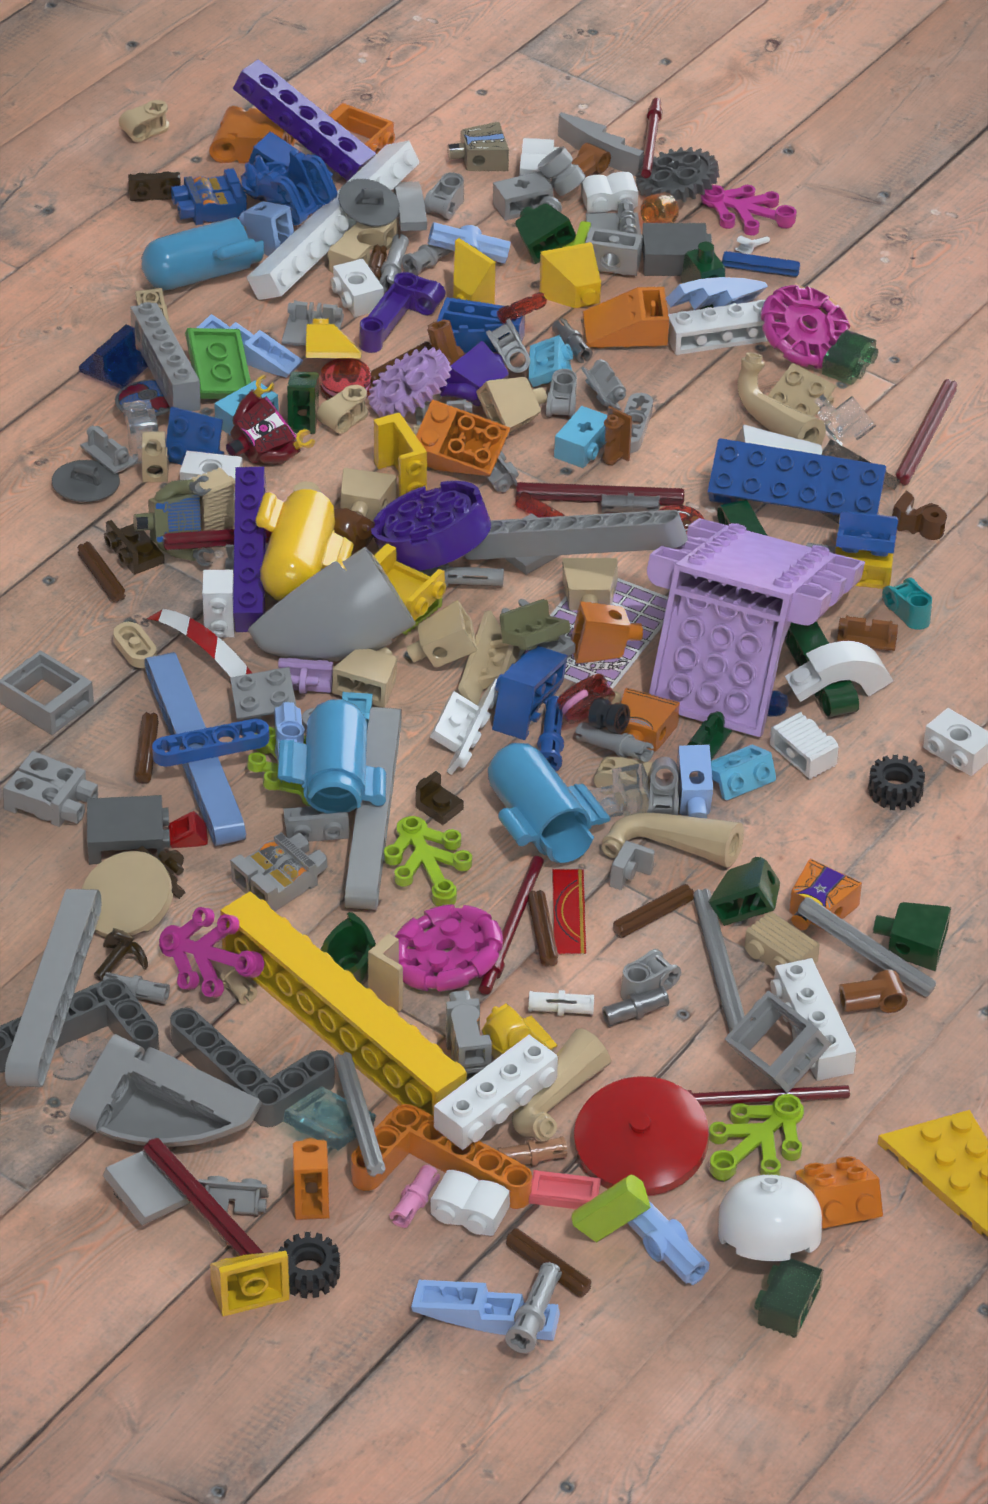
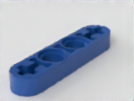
M250 719L164 736L156 739L152 744L153 760L159 766L166 767L259 749L266 746L269 742V725L261 719ZM222 737L233 738L231 742L219 741ZM192 743H201L204 745L201 748L189 747V745Z

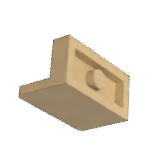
M388 933L368 951V988L373 990L377 998L383 1003L393 1007L399 1013L403 1009V967L399 964V939Z

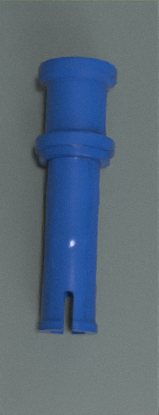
M551 696L546 701L543 734L539 736L537 741L539 751L547 758V761L555 771H558L562 766L563 760L560 753L564 749L561 729L563 724L562 708L565 701L559 696Z

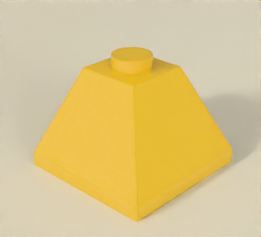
M460 238L455 240L453 298L495 304L496 262Z
M591 242L541 252L539 287L541 298L572 308L600 304L601 279Z
M315 318L312 319V324H307L306 358L362 357V351L335 324H329V319Z
M286 1251L242 1255L210 1263L211 1286L222 1317L290 1300L288 1254Z

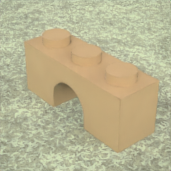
M397 219L388 225L379 227L367 226L357 222L329 248L327 253L329 271L333 272V266L359 259H363L368 265L370 250L377 244L379 246H386L388 250L391 247L393 237L397 234Z

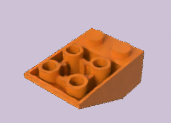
M637 287L584 310L583 320L586 345L596 348L668 346L669 316L665 299V288Z
M432 399L416 437L427 451V467L438 471L491 476L511 428Z

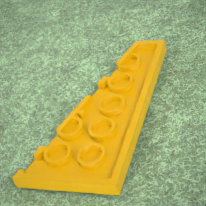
M970 1110L878 1136L877 1144L885 1151L888 1149L899 1158L898 1162L906 1170L911 1168L923 1179L922 1184L958 1216L963 1214L972 1222V1228L978 1234H985L988 1237V1139Z

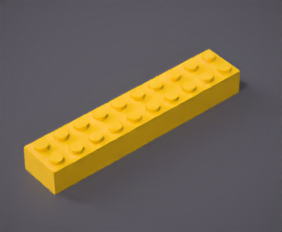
M249 891L220 910L221 915H234L239 920L238 931L232 935L228 934L222 939V949L237 954L243 951L260 953L264 959L263 971L259 976L251 979L340 1055H343L344 1052L350 1053L355 1068L399 1105H414L434 1116V1105L466 1082L467 1072L460 1063L450 1059L436 1043H431L426 1039L416 1026L407 1023L393 1007L387 1006L377 998L373 990L365 988L359 983L350 971L344 970L334 962L327 952H322L316 947L307 935H302L288 919L279 916L270 908L265 900H260ZM229 920L227 921V924H226L227 929H228L229 926H230V921H229Z

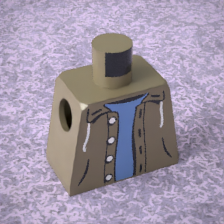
M500 122L463 129L460 134V143L447 145L449 160L463 158L468 171H509V148Z

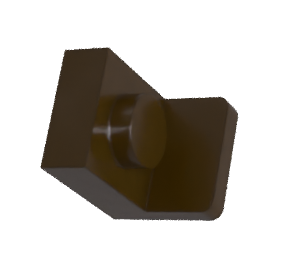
M437 771L427 778L421 779L416 785V808L441 825H444L464 810V801L441 786V774Z

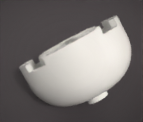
M780 1175L753 1176L735 1184L724 1196L719 1209L718 1237L722 1244L728 1243L736 1247V1254L746 1258L761 1261L790 1260L791 1253L802 1250L811 1253L819 1246L822 1238L821 1207L812 1191L799 1181Z

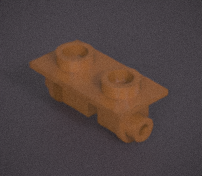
M609 406L607 418L604 420L606 444L602 458L607 465H614L620 458L629 462L632 416Z
M846 615V618L839 619L837 642L853 641L865 644L870 648L895 651L898 624H893V621L872 619V625L866 626V618Z

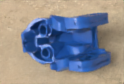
M293 149L289 152V166L284 162L264 163L260 155L255 157V166L251 165L250 162L246 163V172L240 176L242 187L246 191L245 193L261 202L265 201L289 206L293 225H300L311 213L313 214L322 205L330 203L338 196L337 189L326 164L317 155L307 154L305 156L301 151L297 152Z

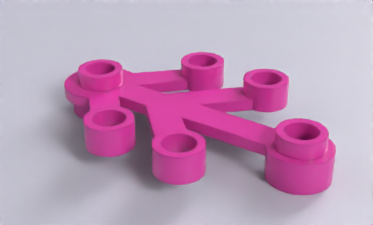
M712 185V190L704 189L705 195H701L703 204L710 208H715L720 216L719 224L725 229L733 228L736 218L733 213L728 211L726 206L734 208L744 223V233L750 236L757 235L760 226L759 221L755 220L750 213L776 220L778 226L784 229L791 228L796 222L797 211L792 206L782 205L776 210L769 209L779 205L778 193L769 191L755 196V187L752 185H743L740 188L724 190L719 185Z
M198 907L194 910L192 919L182 927L176 925L167 926L160 935L159 946L165 956L173 957L179 970L177 984L180 988L193 990L199 984V975L197 972L192 971L185 953L187 952L193 954L204 979L202 983L203 994L207 997L217 998L222 995L224 984L217 977L210 960L235 967L241 976L255 978L263 971L264 959L260 953L254 951H243L237 954L213 947L228 934L232 935L238 931L239 920L234 915H221L214 929L197 941L190 940L194 933L202 927L211 926L215 919L212 909ZM203 913H205L204 921H202ZM229 920V921H230V926H229V928L227 929L226 924H227V921ZM189 975L190 981L187 984V977ZM214 983V986H215V987H214V991L212 992V991H211V986H212V984Z

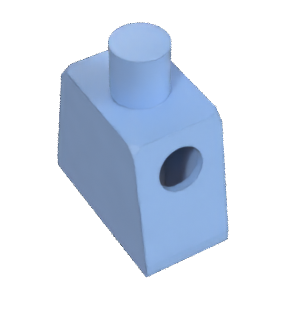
M263 201L243 211L239 217L242 225L246 227L248 238H253L255 242L263 240L264 254L267 256L271 255L294 233L291 210L286 205Z
M679 746L677 756L679 813L689 817L707 818V814L711 812L713 795L710 746ZM692 772H698V777H689Z

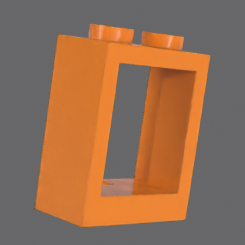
M344 103L329 114L331 118L346 130L370 138L365 145L376 154L384 146L393 144L395 141L394 122Z

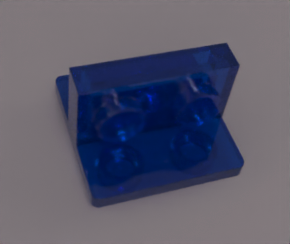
M125 324L79 365V372L120 389L130 384L148 367L141 352L136 349L135 328Z

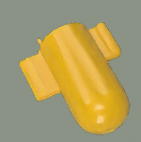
M312 489L294 491L287 497L285 502L278 500L276 495L270 492L263 495L255 522L258 527L272 532L260 568V579L264 590L275 600H282L294 589L334 561H337L346 570L342 561L351 556L354 545L346 537L343 538L334 533V507L329 498Z

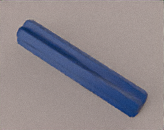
M729 251L724 252L722 258L724 267L797 277L800 272L799 261Z

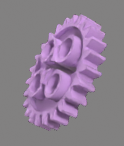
M424 347L420 353L415 349L410 356L405 353L402 360L395 359V364L393 366L387 365V371L378 374L380 379L372 382L375 387L369 389L371 393L368 396L369 404L379 417L400 412L404 418L408 411L414 414L417 407L423 409L424 403L432 401L434 394L441 393L439 388L447 385L445 380L450 378L449 371L452 370L450 362L440 350L436 351L434 347L429 351Z

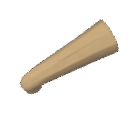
M753 352L746 353V357L741 359V370L738 377V393L746 410L771 432L822 445L826 433L824 421L802 413L761 393L757 378L765 365V362L762 360L763 356Z
M637 813L625 816L613 824L609 833L602 840V850L606 856L616 858L625 841L636 837H646L696 854L724 867H730L735 863L740 854L744 839V828L740 822L662 813Z
M582 1028L576 1029L556 1054L558 1056V1075L555 1082L550 1087L543 1088L535 1094L529 1103L518 1107L514 1111L512 1123L516 1132L521 1136L535 1137L540 1141L550 1139L556 1133L557 1123L548 1112L612 1062L606 1048L594 1034Z

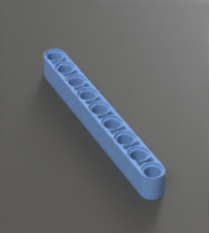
M172 652L145 658L147 677L170 735L206 728L176 653ZM192 743L189 745V747L191 748H201L202 746H204L201 743ZM214 757L182 764L214 846L245 840L246 830L244 821L219 758Z

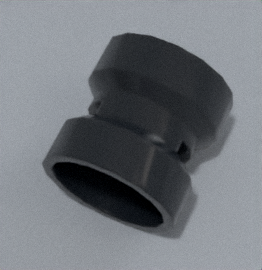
M597 698L593 701L589 710V724L598 729L606 727L610 732L621 734L627 728L630 720L629 706L619 702L611 704V701L608 699Z

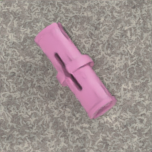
M423 1165L410 1185H406L403 1189L402 1198L390 1213V1219H394L392 1222L396 1226L401 1228L408 1227L416 1212L428 1202L430 1191L440 1179V1174L435 1175L437 1170L434 1167Z

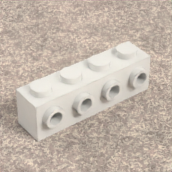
M765 300L668 314V341L674 354L680 355L767 342L768 340L762 329L764 321L761 320V310Z
M813 959L776 965L774 979L770 982L771 992L817 1027L831 1043V1046L810 1068L816 1081L853 1074L856 1059L855 1047ZM790 1023L794 1040L802 1031Z
M531 1035L526 1036L434 1105V1128L462 1150L472 1142L479 1141L489 1129L496 1124L503 1123L510 1113L518 1107L529 1103L535 1094L543 1088L550 1087L555 1082L558 1075V1056Z

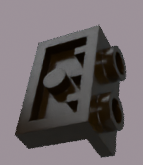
M166 171L162 173L128 174L130 201L171 199V187L181 186L180 172Z
M112 520L106 522L104 540L107 547L115 551L120 563L123 566H127L133 575L165 563L164 554L145 531H135L134 524L119 529Z

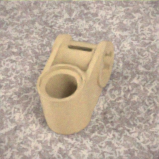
M153 100L137 108L127 110L121 115L119 125L135 142H142L157 134L165 133L169 129V122L166 120L168 105L164 101Z
M360 385L346 387L343 391L321 404L317 411V419L337 433H345L349 428L368 416V408L365 406V399L367 398L366 389Z

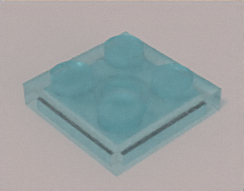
M322 1086L285 1110L283 1122L294 1127L300 1133L307 1134L317 1140L327 1141V1147L340 1150L357 1138L346 1099ZM369 1111L372 1125L374 1126L376 1114Z

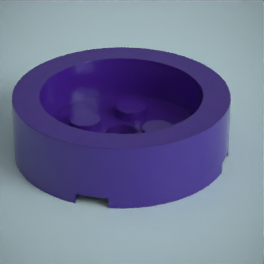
M444 481L440 483L441 487L426 491L425 486L398 497L385 506L373 520L375 527L371 528V532L378 550L386 544L396 547V561L417 571L447 564L467 554L486 538L492 524L479 488L466 481Z

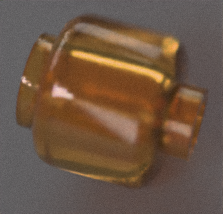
M661 192L647 196L643 200L640 214L645 223H674L679 214V207L676 199L670 193Z

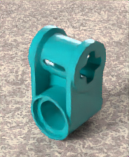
M909 577L899 585L894 587L888 585L883 588L882 597L885 605L904 621L909 628L921 630L930 625L932 596L922 589L915 579Z

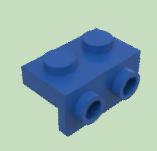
M841 511L836 547H841L842 551L848 553H858L859 550L871 551V554L875 556H887L888 553L894 554L898 518Z

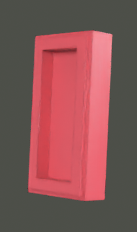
M534 1170L529 1204L577 1209L599 1195L601 1179Z

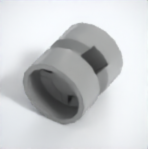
M564 146L552 151L538 164V168L547 179L552 178L550 184L559 196L572 191L586 177L578 165L572 164L573 158Z

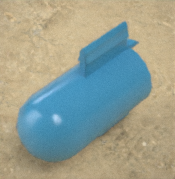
M234 217L153 240L146 246L141 256V269L146 279L154 287L162 288V290H172L250 268L251 264L262 261L264 242L263 240L255 242L253 238H248L244 226L239 219Z
M343 699L323 702L316 706L308 718L306 744L294 742V740H280L278 778L288 783L302 784L307 802L316 810L326 814L342 813L360 808L363 800L369 801L375 806H382L386 802L387 774L384 768L366 765L367 722L357 705Z
M511 743L497 751L489 763L488 780L490 786L506 807L500 810L498 818L518 846H525L532 842L538 851L548 856L551 861L567 863L576 860L589 849L594 839V836L589 831L592 825H601L611 820L610 816L584 784H574V786L567 787L543 754L528 743Z

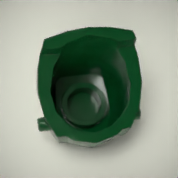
M349 912L347 913V918L337 925L324 940L321 951L327 952L334 962L344 970L350 971L355 979L363 984L368 980V951L376 945V942L367 925L357 915Z

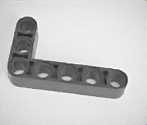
M116 978L105 979L74 993L56 1046L57 1049L108 1026L114 1035L117 1034L143 1047L145 1052L148 1047L160 1051L157 1024L122 980ZM21 1017L0 1026V1073L5 1072L6 1061Z
M180 1008L175 1010L170 1017L172 1045L198 1070L260 1099L262 1105L254 1118V1121L260 1126L274 1127L330 1092L335 1085L334 1057L327 1051H313L269 1078L197 1011L191 1008Z

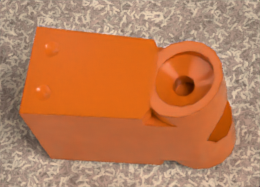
M231 106L227 108L223 115L220 128L210 145L209 153L219 163H231L237 160L239 163L246 164L250 159L253 147L270 131L294 146L296 139L257 108H249L248 111H245L241 107Z

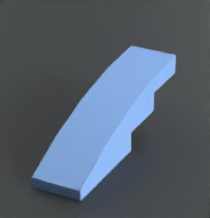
M718 277L699 279L679 284L665 299L670 307L688 301L694 310L711 304L714 307L753 301L768 286L765 282L745 278Z
M212 314L197 327L240 329L247 365L264 372L287 378L303 362L300 357L261 330L256 334H252L235 322L233 325L228 326Z
M418 1280L411 1308L413 1312L446 1323L483 1332L506 1335L508 1329L515 1324L514 1316L517 1309L525 1303L522 1294L488 1292L486 1283ZM548 1304L544 1312L545 1325L540 1332H537L536 1338L554 1341L560 1310L558 1304Z

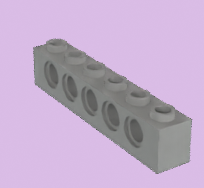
M144 302L138 306H131V335L168 405L188 411L201 410L200 380L158 304Z

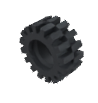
M888 755L883 756L882 761L877 759L875 765H872L870 769L869 796H873L872 800L875 803L880 801V806L883 808L886 805H890V810H895L896 806H899L900 810H906V805L910 808L914 807L915 802L919 803L921 797H923L925 782L923 767L921 765L917 766V761L914 759L908 762V756L904 755L902 759H898V755H893L892 759H889ZM888 781H901L905 784H893Z
M305 1232V1238H300L298 1233L293 1235V1242L287 1239L284 1241V1247L280 1246L278 1252L286 1251L288 1254L290 1294L296 1296L299 1291L301 1292V1298H307L308 1293H312L313 1298L319 1297V1291L326 1295L330 1292V1286L335 1288L337 1279L339 1280L340 1253H338L337 1245H332V1239L327 1237L323 1241L322 1234L316 1233L315 1238H311V1232ZM306 1260H313L322 1264L319 1268L313 1270H303L296 1266L298 1263Z

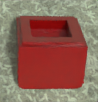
M195 811L169 823L170 846L172 848L198 847L208 844L206 823Z

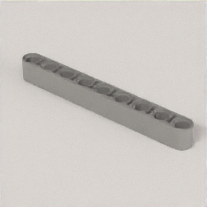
M677 510L491 520V529L486 538L477 547L465 554V558L476 560L656 550L660 546L674 549L685 544L688 537Z
M371 707L366 765L385 769L387 774L386 802L382 806H375L371 802L363 800L361 807L356 809L345 889V908L377 910L384 849L386 847L401 732L402 709Z
M66 889L6 1061L5 1081L8 1087H43L100 917L102 900L101 893L97 889Z

